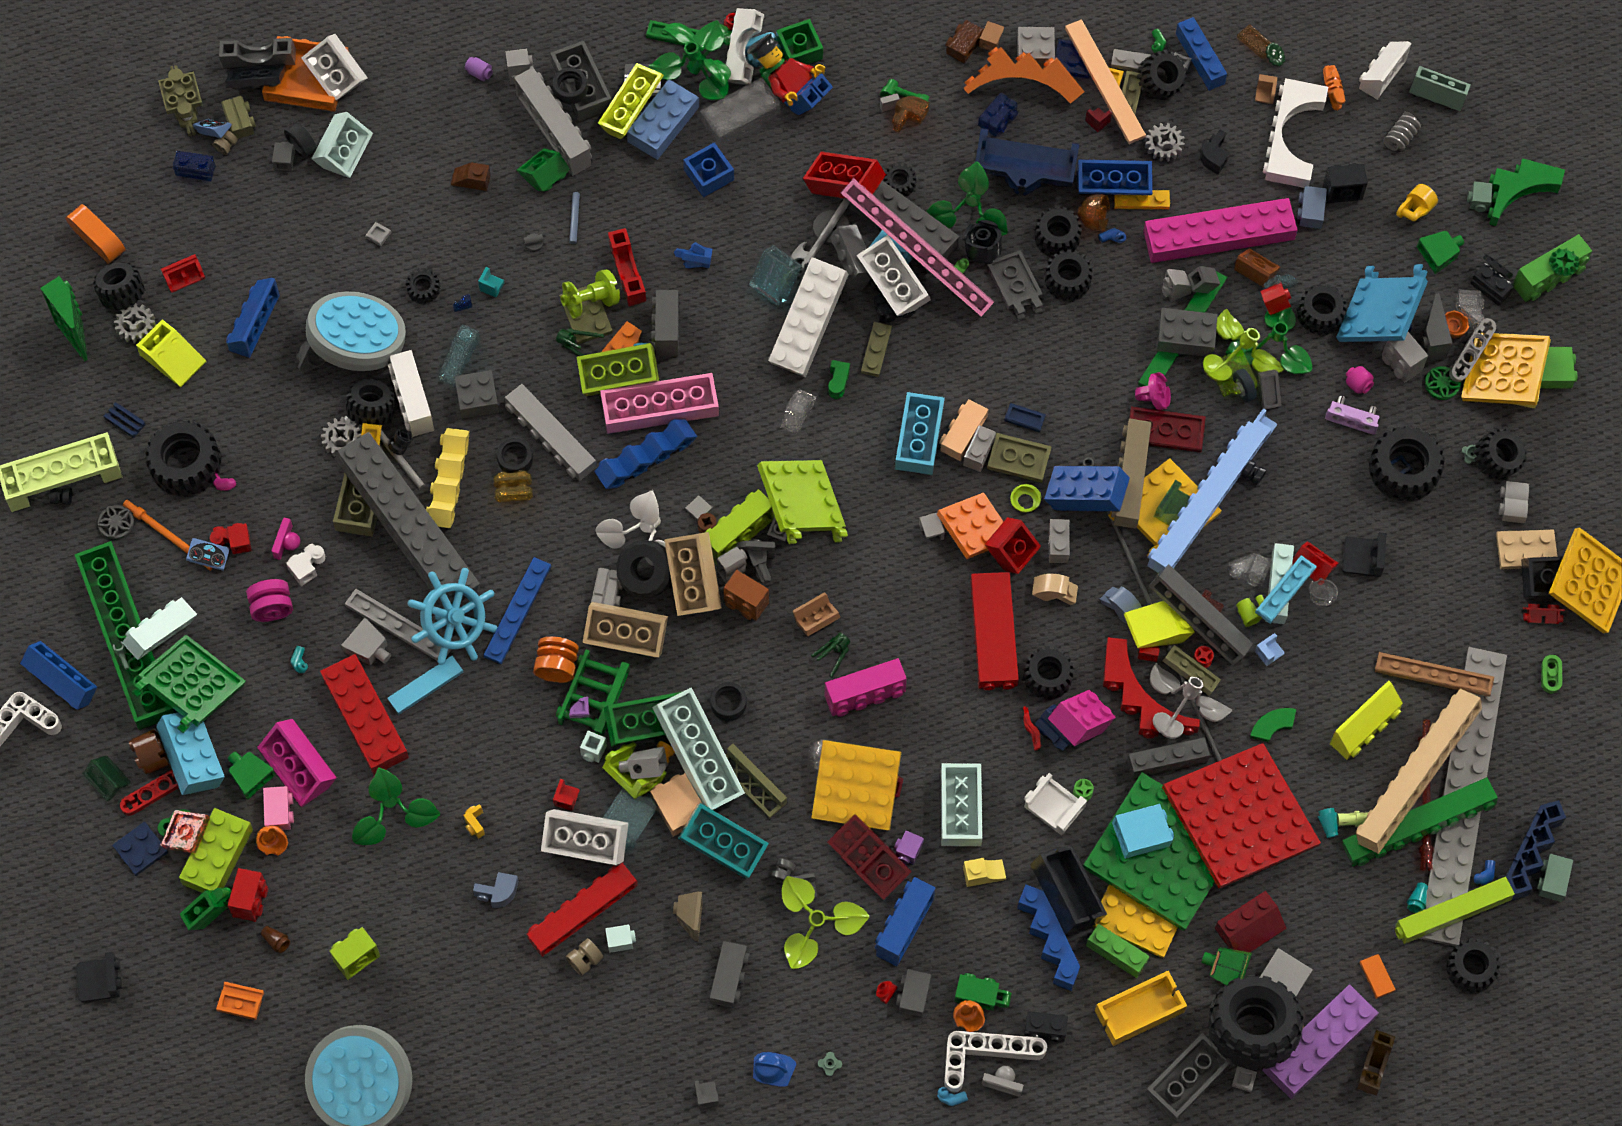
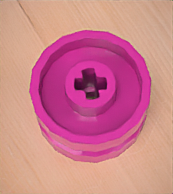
M270 579L260 581L250 586L246 591L248 602L251 604L249 607L251 617L255 621L269 622L282 619L293 611L292 601L289 597V586L284 580Z

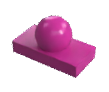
M284 518L282 520L271 550L275 559L281 560L284 549L293 551L300 545V537L296 533L291 532L293 527L291 519Z

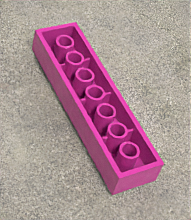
M1285 198L1145 221L1143 232L1151 263L1295 240L1297 226L1290 200Z

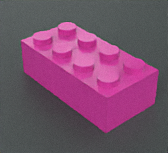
M897 658L825 682V698L832 716L837 715L841 717L848 714L850 710L856 709L859 711L866 708L868 704H880L886 698L901 697L906 692L907 678L900 660Z

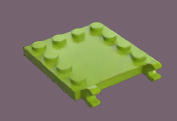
M822 460L761 461L757 465L780 532L786 533L789 544H796V539L802 538L800 531L831 530L835 542H842L841 537L848 536L846 529H844L846 525Z

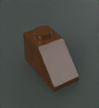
M473 162L454 169L451 185L487 191L491 176L489 165Z

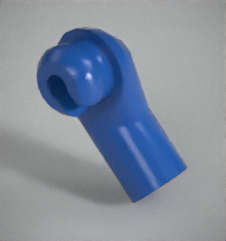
M1112 228L1098 234V238L1101 243L1107 240L1122 243L1126 240V234Z

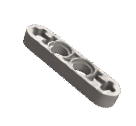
M1486 318L1482 320L1474 330L1450 369L1449 376L1453 381L1461 382L1470 373L1496 330V324L1492 319ZM1485 325H1490V330H1488L1487 332H1485L1484 335H1482L1481 333L1485 329ZM1474 338H1479L1482 341L1481 347L1474 346ZM1465 353L1472 355V362L1464 360ZM1461 366H1465L1461 371L1462 375H1460L1459 377L1456 376V371L1459 368H1461Z

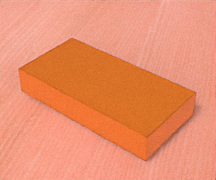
M1379 954L1360 961V965L1376 999L1395 992L1396 989Z

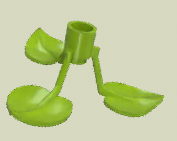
M1225 309L1218 316L1217 333L1226 340L1232 339V341L1240 339V345L1224 362L1221 357L1215 354H1209L1204 358V371L1211 379L1226 381L1230 378L1232 369L1226 364L1241 348H1252L1251 357L1254 358L1252 366L1258 373L1277 369L1278 373L1284 370L1281 364L1267 351L1262 349L1256 350L1258 346L1257 341L1260 338V334L1256 329L1248 328L1247 331H1244L1242 325L1230 314L1228 309Z
M787 876L782 885L783 903L792 912H798L804 907L810 913L808 922L811 925L805 937L800 933L789 936L785 942L784 951L790 968L804 967L816 957L818 944L815 940L809 939L815 927L821 926L825 920H835L834 926L839 933L852 935L859 931L869 919L868 913L862 907L851 902L837 904L833 909L835 917L825 916L820 910L813 911L807 906L815 897V890L811 883L801 878Z

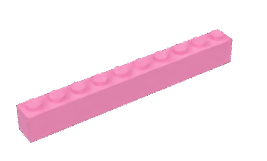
M853 178L843 189L841 194L981 317L994 303L990 297L857 180Z

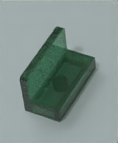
M1177 480L1174 481L1154 515V517L1168 525L1173 520H1178L1179 517L1177 515L1183 506L1186 508L1189 505L1187 501L1190 496L1180 491L1182 483Z
M108 756L91 760L82 773L106 801L113 799L119 788L126 787L131 783Z

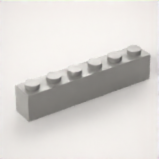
M523 384L505 396V408L510 414L514 413L518 417V422L523 427L527 426L530 429L529 432L535 440L539 439L542 442L543 448L548 453L551 451L555 455L554 459L559 465L563 464L567 468V473L572 478L576 477L581 481L597 468L596 460Z

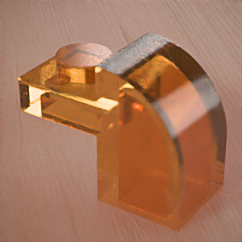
M907 96L900 99L895 104V115L892 119V123H894L893 130L900 133L908 119L921 125L929 112L930 102L916 96Z

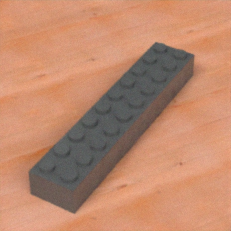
M367 432L337 450L336 462L430 591L434 589L428 577L430 572H435L441 585L458 583L462 568H467L469 573L466 586L476 592L480 583L372 435ZM450 591L446 593L451 605L453 603L455 591ZM438 598V599H437L438 602H439V603L441 604V606L444 608V606H443V604H442L440 598Z

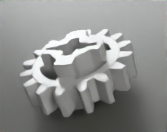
M1160 123L1159 128L1154 125L1152 130H1148L1145 137V148H1148V154L1153 153L1154 159L1157 156L1160 157V161L1166 158L1168 162L1170 157L1176 159L1177 154L1181 155L1182 149H1184L1185 143H1183L1184 136H1181L1182 131H1176L1177 126L1170 128V123H1167L1166 127Z
M137 303L132 308L128 307L127 310L121 309L122 314H116L117 320L114 321L116 332L119 333L120 338L125 337L126 342L132 339L134 344H136L137 339L141 341L156 326L154 314H151L150 308L145 310L143 304L139 308Z
M341 417L340 421L334 418L333 424L328 422V428H323L325 434L321 435L323 447H326L327 453L331 452L335 457L337 450L361 437L362 431L355 422L352 423L350 419L345 421L344 417Z

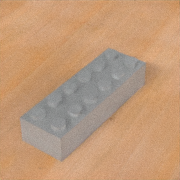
M532 67L515 76L517 97L553 149L560 152L570 168L569 172L571 175L574 176L590 167L592 155L589 142L583 140L580 129L577 126L574 127L570 115L562 110L561 102L553 97V91L550 86L544 84L541 73H537Z

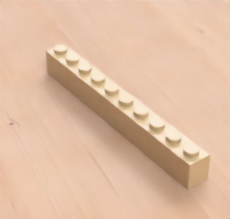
M1462 689L1451 697L1447 708L1441 711L1437 722L1431 725L1429 733L1420 740L1419 747L1410 754L1408 762L1400 768L1396 779L1389 783L1386 793L1379 797L1375 808L1369 811L1363 825L1360 824L1358 826L1356 835L1359 845L1378 854L1482 710L1480 697Z

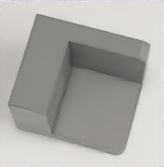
M937 513L919 517L920 529L924 531L927 539L939 536L940 540H944L945 532Z

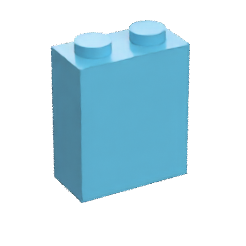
M1160 804L1119 814L1114 817L1112 824L1124 858L1170 846L1174 839L1172 829L1168 827L1166 812L1164 809L1162 810Z

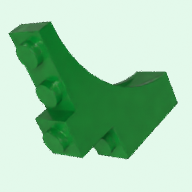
M1523 158L1520 165L1516 164L1514 172L1497 168L1495 174H1491L1489 183H1492L1493 192L1491 202H1494V207H1490L1487 216L1490 218L1489 225L1496 226L1503 211L1520 197L1537 192L1558 193L1562 185L1565 169Z

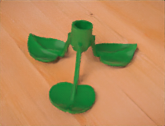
M718 20L701 28L694 36L696 42L689 41L685 44L682 61L677 54L669 52L661 55L649 65L650 69L664 75L663 80H674L681 75L680 67L684 66L687 57L690 61L698 62L707 78L699 85V92L703 98L722 100L728 94V81L723 87L713 75L709 77L700 60L701 51L704 49L712 52L723 45L724 35Z
M671 23L662 30L684 46L689 41L696 42L693 39L694 33L683 24ZM720 24L724 35L723 43L730 46L732 31ZM706 51L704 54L701 53L700 60L703 66L724 87L731 76L729 67L720 60L706 59L710 51ZM689 61L686 66L688 71L695 75L699 74L702 70L697 61Z
M978 161L963 170L959 175L958 184L964 192H967V195L955 209L952 210V205L949 201L942 200L932 204L926 211L950 229L956 223L957 218L954 213L967 203L971 207L978 206V212L981 217L977 219L976 223L980 220L992 221L997 224L1002 236L1008 233L1006 218L1000 210L991 208L987 209L984 214L982 213L980 199L987 191L989 181L985 170Z
M1289 307L1272 315L1267 311L1264 320L1266 325L1272 328V331L1256 347V350L1260 349L1270 338L1276 342L1283 341L1284 351L1286 352L1280 358L1283 369L1292 374L1310 373L1312 371V362L1306 350L1297 345L1291 346L1289 350L1287 348V337L1285 336L1296 323V317L1292 309ZM1240 339L1231 342L1225 352L1227 357L1238 348ZM1241 348L1231 361L1242 366L1252 365L1254 359L1251 357L1252 348Z
M378 767L369 784L368 791L373 799L382 801L380 803L379 818L377 821L371 816L361 819L353 830L352 840L353 843L359 845H373L384 839L386 829L380 824L384 807L392 808L398 804L407 813L405 822L415 828L432 823L440 816V811L431 801L423 798L412 801L409 804V809H407L402 804L400 798H397L402 792L400 780L391 772Z

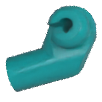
M301 646L295 647L290 660L291 665L298 673H304L308 669L307 663L302 659L305 648Z

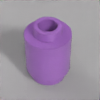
M470 57L465 64V70H467L468 74L481 81H485L492 76V66L477 57Z

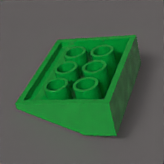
M58 276L40 289L54 323L85 362L88 358L84 327L81 319L83 314L78 308L79 305L75 300L74 293L71 291L73 290L67 280L63 281Z

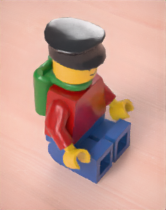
M770 33L753 43L748 48L747 53L752 54L755 60L758 59L763 65L759 72L762 79L772 89V93L789 106L793 113L800 115L812 109L833 86L823 75L825 73V66L818 64L814 69L813 66L792 58L785 61L782 58L783 53L777 47L779 42L774 40Z

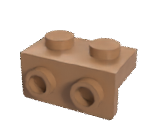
M822 593L793 610L797 625L807 636L840 618L839 612L829 602L826 593Z

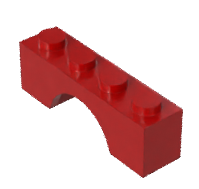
M626 228L608 232L609 245L628 306L646 302V291L642 278L636 268Z

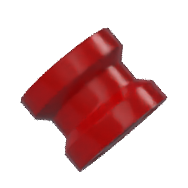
M1200 646L1196 649L1193 659L1203 667L1208 668L1212 663L1214 653L1210 647Z

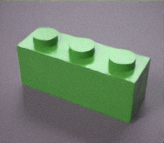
M1100 924L1097 925L1086 945L1135 978H1138L1150 957Z

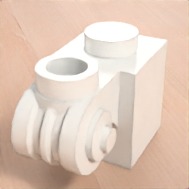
M309 544L304 549V553L301 552L298 555H293L286 563L288 570L301 587L317 576L312 563L321 564L325 561V553L321 546Z

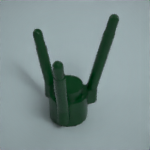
M572 328L568 330L561 329L557 334L556 342L562 344L564 348L569 349L577 356H584L575 349H581V346L575 343L576 336L574 334L604 338V335L574 330Z
M838 633L836 637H833L829 642L816 650L811 657H815L824 651L817 658V661H820L831 650H834L836 653L841 651L830 674L832 678L845 654L849 651L847 646L850 644V640L843 633Z

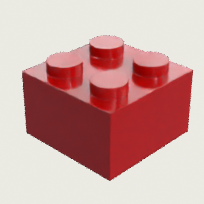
M1009 517L1005 519L985 543V547L1002 569L1016 574L1020 573L1041 547L1022 520Z
M238 868L228 902V908L233 917L256 922L258 916L261 917L263 912L262 899L266 898L268 894V886H266V880H264L261 872Z

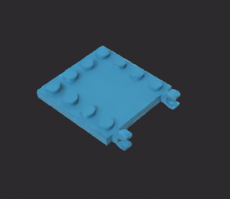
M1416 264L1414 266V277L1378 278L1379 273L1373 272L1375 267L1367 266L1365 269V279L1359 280L1336 336L1338 341H1404L1428 282L1425 278L1427 270H1422L1423 264Z

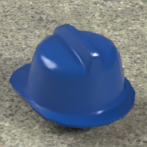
M762 1052L754 1057L753 1078L763 1084L788 1086L796 1067V1062L786 1055Z

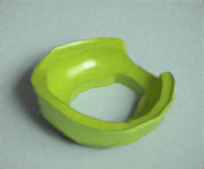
M1019 485L1011 493V504L1020 512L1033 511L1040 505L1041 493L1033 485ZM1024 494L1031 496L1033 507L1024 509L1019 505L1018 498Z

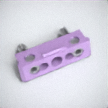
M1339 396L1337 402L1332 401L1331 407L1327 410L1325 416L1326 420L1372 435L1376 434L1379 416L1375 415L1376 407H1374L1373 413H1371L1373 406L1370 407L1369 412H1365L1344 405V396L1341 404L1342 396Z

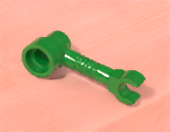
M889 79L886 86L880 92L881 97L898 94L914 100L923 107H927L929 103L928 95L916 94L898 87V82L894 79Z

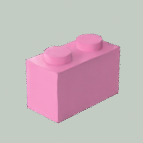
M287 786L263 788L264 825L277 826L282 830H291L290 823H294V813L290 811V805L293 804V793H289Z

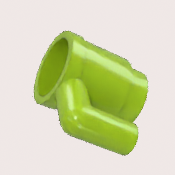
M1262 595L1255 597L1259 606L1265 600ZM1250 598L1243 599L1237 603L1236 607L1245 627L1254 625L1262 619V617L1255 613L1257 608Z

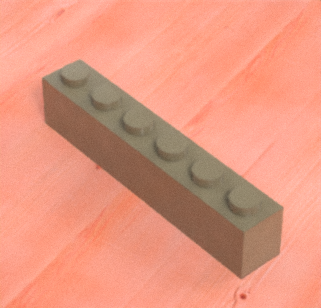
M1129 418L1128 424L1123 426L1122 436L1125 437V441H1121L1120 452L1123 453V457H1119L1118 466L1122 468L1130 479L1121 510L1112 511L1111 517L1114 518V525L1137 528L1151 422Z

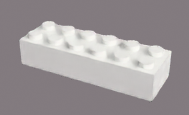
M811 257L768 360L771 364L806 377L849 275L846 270Z

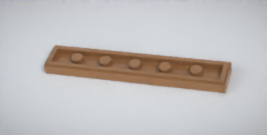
M1379 652L1375 672L1456 690L1462 689L1488 697L1491 696L1494 683L1493 676Z

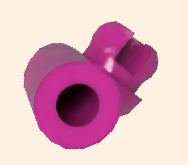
M215 473L217 478L212 483L217 490L228 491L235 488L236 481L233 478H220Z

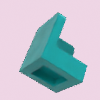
M488 267L484 269L478 280L479 291L493 297H497L504 284L503 279L491 275L490 268Z

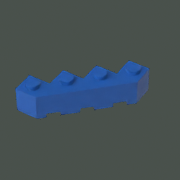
M674 419L668 423V427L663 432L647 434L641 445L626 446L618 458L603 459L594 472L606 489L618 488L625 484L624 480L632 475L635 478L646 472L648 466L654 462L658 465L670 458V454L677 449L679 451L686 449L698 436L686 419Z
M1025 885L1017 909L1035 915L1029 934L1047 940L1041 959L1059 966L1053 984L1072 991L1080 965L1044 891Z

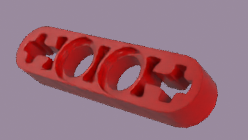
M173 770L124 797L120 802L122 812L125 815H134L177 790L179 786L176 779V784L173 785L172 780L169 778L172 776L175 779ZM163 781L170 783L169 788L166 790L159 789V784ZM146 791L152 793V797L149 800L142 799V794ZM135 797H138L139 801L142 804L139 805L138 802H136ZM127 802L133 804V808L131 810L129 808H126Z

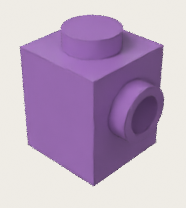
M905 831L902 839L898 838L894 850H896V855L904 864L911 863L914 865L922 848L924 838L909 831Z

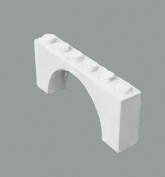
M1286 78L1284 85H1280L1278 95L1281 96V101L1277 100L1275 111H1278V116H1274L1272 123L1275 131H1271L1269 138L1272 146L1267 148L1266 158H1269L1268 163L1265 162L1263 173L1266 174L1265 180L1303 188L1309 186L1313 164L1298 159L1288 150L1282 138V127L1288 119L1300 112L1308 110L1323 111L1328 87Z

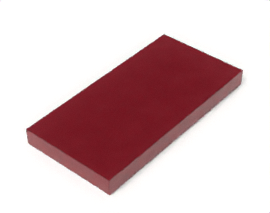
M1131 406L1130 419L1151 422L1150 446L1202 452L1206 416Z

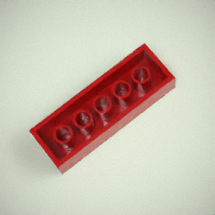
M356 654L320 671L323 681L373 775H375L378 767L386 770L409 758L402 740Z

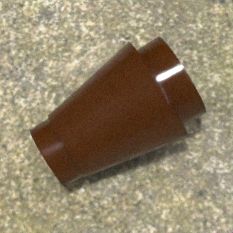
M265 926L262 929L261 936L275 952L283 953L287 950L290 940L286 934L269 926Z

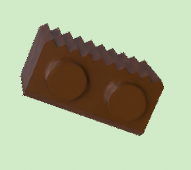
M965 20L963 24L957 26L954 37H949L945 44L947 47L946 54L965 64L978 46L984 29Z

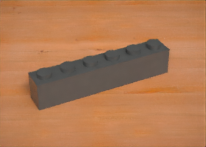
M1169 564L1150 583L1149 587L1228 662L1234 665L1246 655L1253 643Z

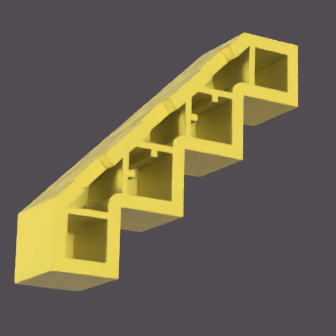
M447 428L440 437V445H443V450L440 457L436 458L435 469L438 470V476L435 482L431 483L430 494H433V501L430 507L426 508V511L438 527L451 528L460 492V480L463 477L464 459L468 451L469 431Z

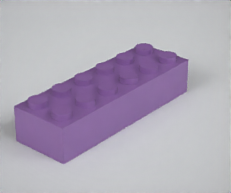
M1349 984L1303 1028L1299 1045L1291 1053L1290 1058L1282 1063H1276L1275 1067L1263 1068L1262 1071L1290 1099H1293L1375 1020L1378 1012Z

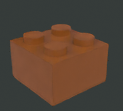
M736 570L724 586V602H726L725 604L728 608L732 610L737 609L742 612L741 614L746 619L751 620L752 618L757 621L769 604V589Z

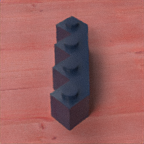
M1559 800L1539 807L1505 876L1515 893L1511 901L1527 897L1530 894L1532 886L1528 876L1539 873L1544 866L1539 852L1551 849L1555 840L1550 829L1562 826L1566 819Z

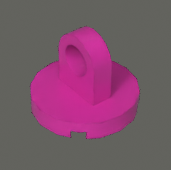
M1160 372L1151 374L1148 386L1139 387L1135 390V399L1138 401H1152L1154 407L1158 410L1166 409L1171 401L1169 386L1166 387L1165 382H1167L1164 374Z

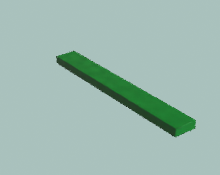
M1216 271L1220 285L1208 294L1196 292L1185 310L1206 313L1226 282L1227 277ZM1158 351L1139 380L1138 385L1141 387L1148 386L1149 377L1153 373L1160 372L1166 376L1179 353Z

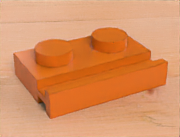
M224 982L216 1010L256 1020L264 991Z

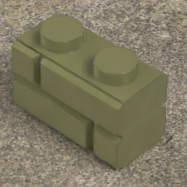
M242 96L222 101L221 104L226 120L232 124L229 128L230 132L237 139L254 134L253 127H256L253 116L249 117L248 112H251L248 101L244 102Z

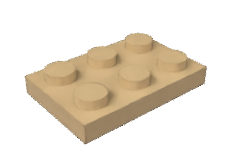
M1554 530L1500 531L1496 533L1500 569L1522 568L1521 559L1557 556Z

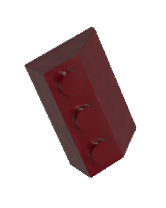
M1266 890L1219 920L1215 926V930L1229 949L1250 953L1287 929L1278 906Z

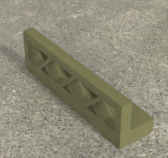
M734 744L727 748V759L731 758L736 763V769H733L736 777L738 773H746L749 776V783H741L739 781L745 794L770 819L787 804V797ZM751 786L760 787L763 790L762 796H753L751 794ZM764 800H773L777 806L769 812L764 807Z

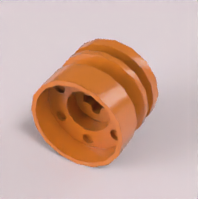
M561 637L541 638L538 642L537 655L539 657L535 659L534 675L552 682L565 683L572 681L576 667L574 662L577 660V653L579 651L578 645L571 640Z

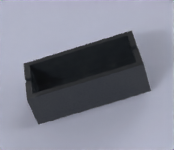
M1072 845L1059 848L1056 851L1052 850L1042 853L1030 864L1065 934L1096 925L1107 915Z

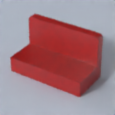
M1308 541L1300 547L1292 562L1293 565L1302 555L1317 566L1310 575V578L1320 585L1324 583L1330 572L1338 565V562Z

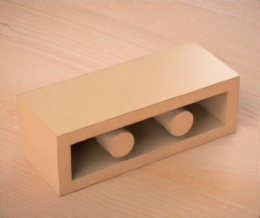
M969 399L965 405H961L958 410L959 416L956 420L953 419L951 421L948 434H943L939 442L941 444V452L959 461L962 460L968 450L978 426H982L988 417L987 408Z

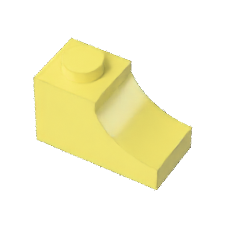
M984 858L964 861L963 871L967 887L1006 880L1002 859L984 860Z

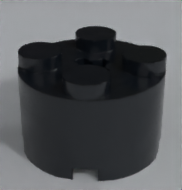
M980 220L974 225L972 223L966 228L964 238L967 258L979 263L992 264L1002 252V234L997 224L988 220Z

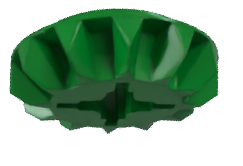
M1559 248L1549 258L1550 268L1561 276L1574 274L1580 264L1579 257L1575 255L1574 251L1571 252L1567 248ZM1564 257H1566V261H1567V264L1565 265V267H1563V265H1564V264H1563V261H1560V260H1562Z

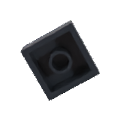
M1364 164L1333 165L1327 168L1323 182V188L1327 189L1326 204L1363 200L1368 184Z
M1563 556L1521 559L1524 598L1551 596L1548 593Z

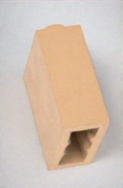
M685 773L681 776L680 774L673 776L669 782L665 784L660 783L650 791L654 804L673 836L682 832L697 804L702 803Z

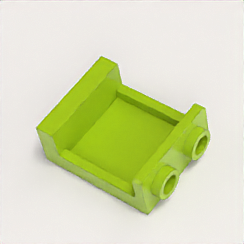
M632 742L628 745L624 744L615 752H609L605 757L606 761L602 768L636 799L660 784L667 772L664 770L660 777L631 779L630 772L621 773L619 762L628 760L637 745L635 742Z

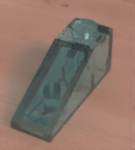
M461 325L438 376L439 380L453 386L456 385L454 376L462 374L480 342L479 331L466 325Z

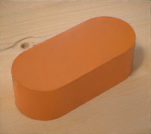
M81 204L66 217L68 224L74 232L107 263L110 264L126 251L120 239L85 205Z

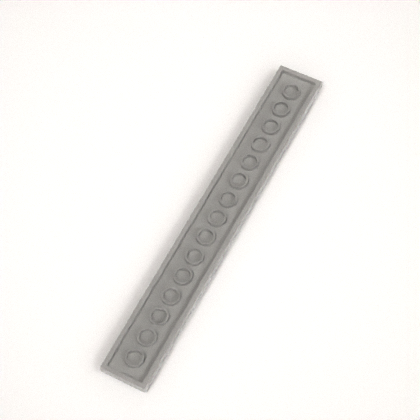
M1468 647L1464 670L1493 676L1494 683L1490 697L1474 694L1481 698L1482 710L1450 753L1443 796L1487 777L1507 659L1505 654ZM1481 811L1477 812V815L1473 818L1461 819L1458 824L1452 827L1445 826L1441 828L1440 832L1436 833L1428 879L1426 909L1468 892ZM1463 920L1419 939L1456 947L1460 942Z

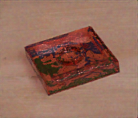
M175 810L160 846L164 849L196 854L210 817L205 814Z

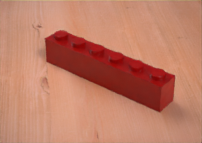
M623 863L612 866L608 870V874L596 878L589 888L581 889L573 900L565 901L558 911L549 913L542 923L530 927L527 939L543 957L636 888L637 880Z

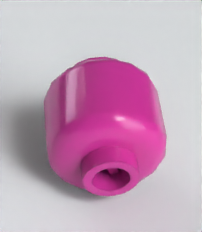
M1363 366L1352 367L1346 373V384L1357 394L1367 393L1374 385L1373 375Z

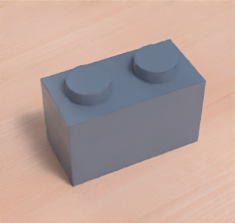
M1305 186L1303 193H1299L1298 203H1301V209L1298 208L1297 219L1300 220L1299 226L1322 228L1326 188Z

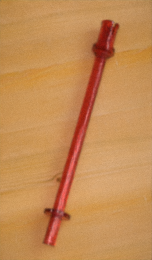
M1428 719L1423 720V736L1418 737V742L1429 733L1430 720ZM1430 783L1423 791V805L1430 802ZM1429 833L1423 836L1422 845L1418 848L1420 853V870L1426 871V863L1428 871L1433 869V853L1435 848L1431 845V834Z

